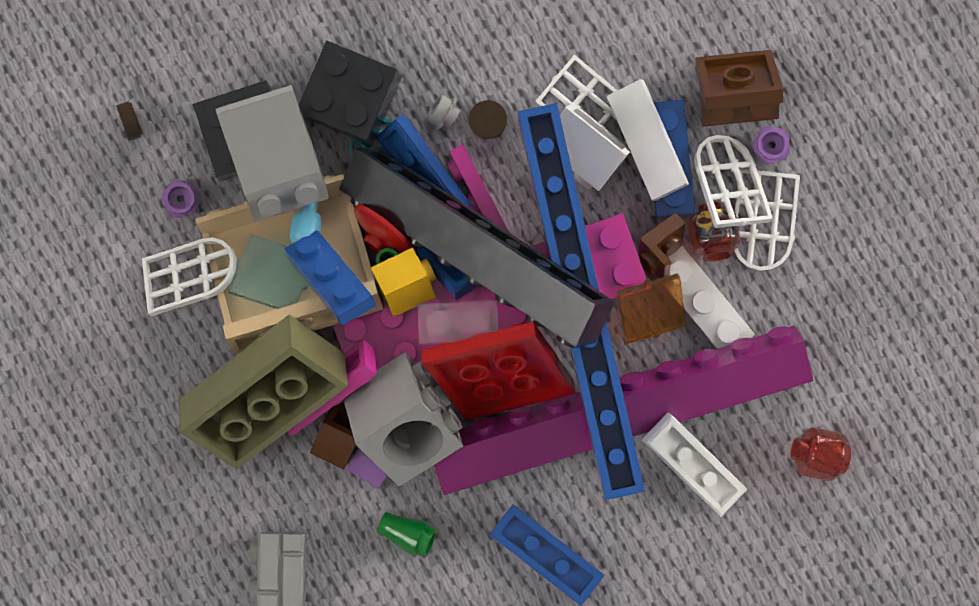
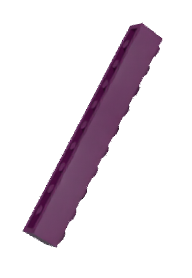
M795 325L776 327L761 336L740 338L732 342L731 345L715 350H701L693 357L680 361H665L659 364L657 368L641 373L630 372L620 378L633 437L649 432L667 412L679 422H683L814 381L805 342ZM580 391L573 395L548 400L531 407L524 406L512 409L508 414L495 418L486 417L476 420L472 425L458 430L463 447L436 463L434 467L443 495H447L592 450Z

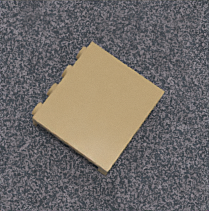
M344 175L324 176L329 198L319 201L316 213L321 215L322 221L321 234L371 293L376 307L358 317L384 310L376 281L370 269L371 264L360 225L354 213V205L350 201L351 197L339 190ZM245 201L242 205L226 210H212L206 216L195 219L203 239L214 237L223 240L234 250L237 259L236 273L232 282L223 292L217 294L225 323L223 325L225 338L234 355L239 354L288 315H291L312 331L339 323L288 260L284 248L292 244L289 236L292 217L302 207L255 222L249 205ZM219 244L205 245L207 255L226 249ZM229 254L209 260L212 273L229 268L230 266ZM226 275L213 279L215 287L225 279Z

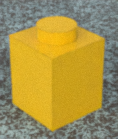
M413 248L370 268L379 291L393 317L436 297L430 283L436 280V276L428 260L420 261Z

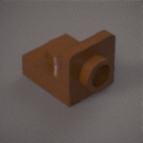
M677 213L671 215L640 238L638 256L642 267L649 274L655 273L661 281L667 279L670 274L671 261L667 256L674 254L684 242L686 223Z

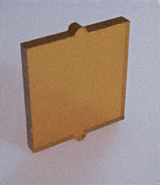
M678 273L653 281L647 279L643 284L617 291L626 344L652 336L653 338H658L662 333L686 327L681 280Z

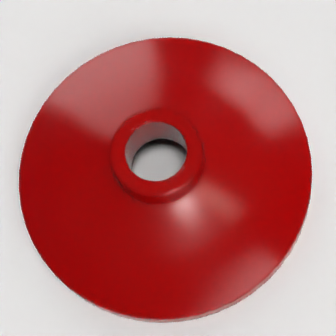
M357 204L355 206L354 213L367 234L363 241L372 251L378 254L382 249L392 248L400 254L413 248L416 253L415 248L408 239L386 219L364 205Z

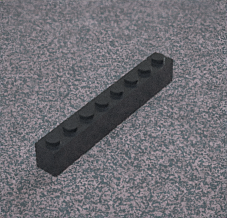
M356 148L339 187V190L351 197L350 201L355 206L357 204L364 205L382 216L396 229L407 234L409 242L421 248H428L437 254L436 259L440 263L458 268L466 274L465 278L470 283L488 288L496 294L495 298L500 303L518 308L526 314L525 318L529 322L534 321L536 326L546 327L557 334L556 339L560 343L571 348H577L578 346L595 344L615 301L380 148Z

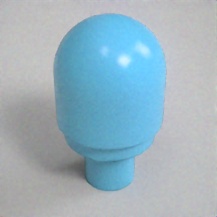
M318 202L303 206L300 211L295 212V215L292 217L289 234L292 244L303 237L311 235L316 230L321 233V215L316 213Z

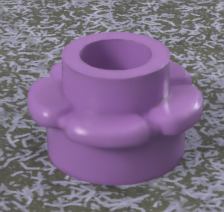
M764 127L759 130L758 137L753 140L754 153L759 155L761 161L767 164H774L779 159L784 160L790 152V146L788 145L789 136L781 128ZM770 141L775 143L773 149L768 147Z
M175 180L163 191L161 197L162 204L168 208L167 212L173 217L181 218L185 214L191 215L198 208L197 198L199 197V192L192 183L186 184L183 180ZM180 195L184 196V201L181 203L177 200Z

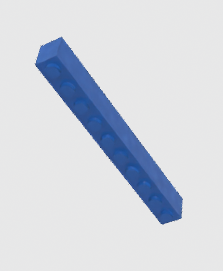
M557 103L518 111V122L549 259L599 291ZM606 322L595 344L578 346L577 348L570 347V352L603 497L605 500L645 492Z

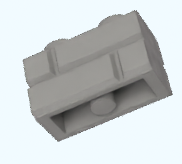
M260 532L258 534V541H251L250 563L257 564V579L250 580V603H257V606H306L307 533Z

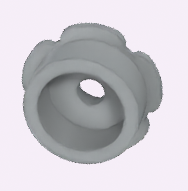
M441 94L433 103L426 116V120L434 125V130L437 131L442 126L448 129L454 123L460 111L455 107L456 98L453 97L450 100Z

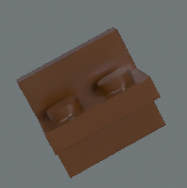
M771 50L695 57L696 73L700 85L701 121L703 127L779 119V103H784L783 86Z

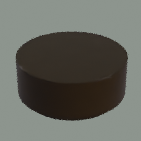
M484 100L477 103L470 111L469 125L472 132L479 138L494 139L504 132L507 125V114L499 103L492 100Z
M127 101L116 105L128 141L141 138L143 134L132 103Z

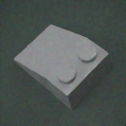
M292 85L216 109L236 172L255 222L329 198L322 171Z

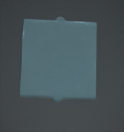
M251 234L242 259L236 261L238 268L229 288V293L274 309H279L298 303L302 291L308 288V283L288 260L284 250L287 246Z

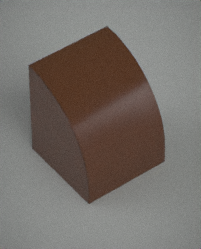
M341 402L330 408L320 427L310 454L344 470L355 450L356 444L345 404Z

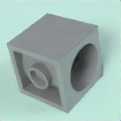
M406 352L376 370L377 375L367 384L360 386L343 399L356 446L399 487L463 447L458 431L462 429V425L457 415L451 409L450 405L453 402L442 388L433 381L432 375L422 362L416 363Z

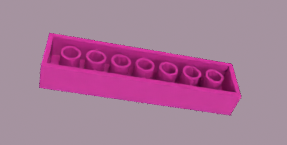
M623 213L585 226L601 293L614 300L649 286ZM546 241L530 246L549 258ZM436 280L430 282L436 296L435 298L396 317H393L383 299L381 302L384 310L355 318L343 326L338 323L333 325L343 353L362 340L371 344L374 347L376 370H378L404 352L418 363L422 362V350L435 347L440 343L455 342L474 337L479 333H490L510 328L518 323L530 322L525 318L526 314L516 307H509L500 303L495 298L496 294L486 287L478 286L460 299L455 300L444 286Z

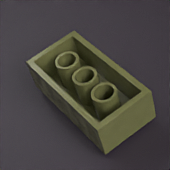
M288 315L179 400L180 433L233 468L238 469L348 386L345 353L297 319Z

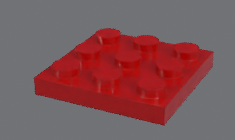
M534 321L518 323L510 328L490 333H479L474 337L455 342L440 343L435 347L422 350V364L466 420L575 394L573 378Z

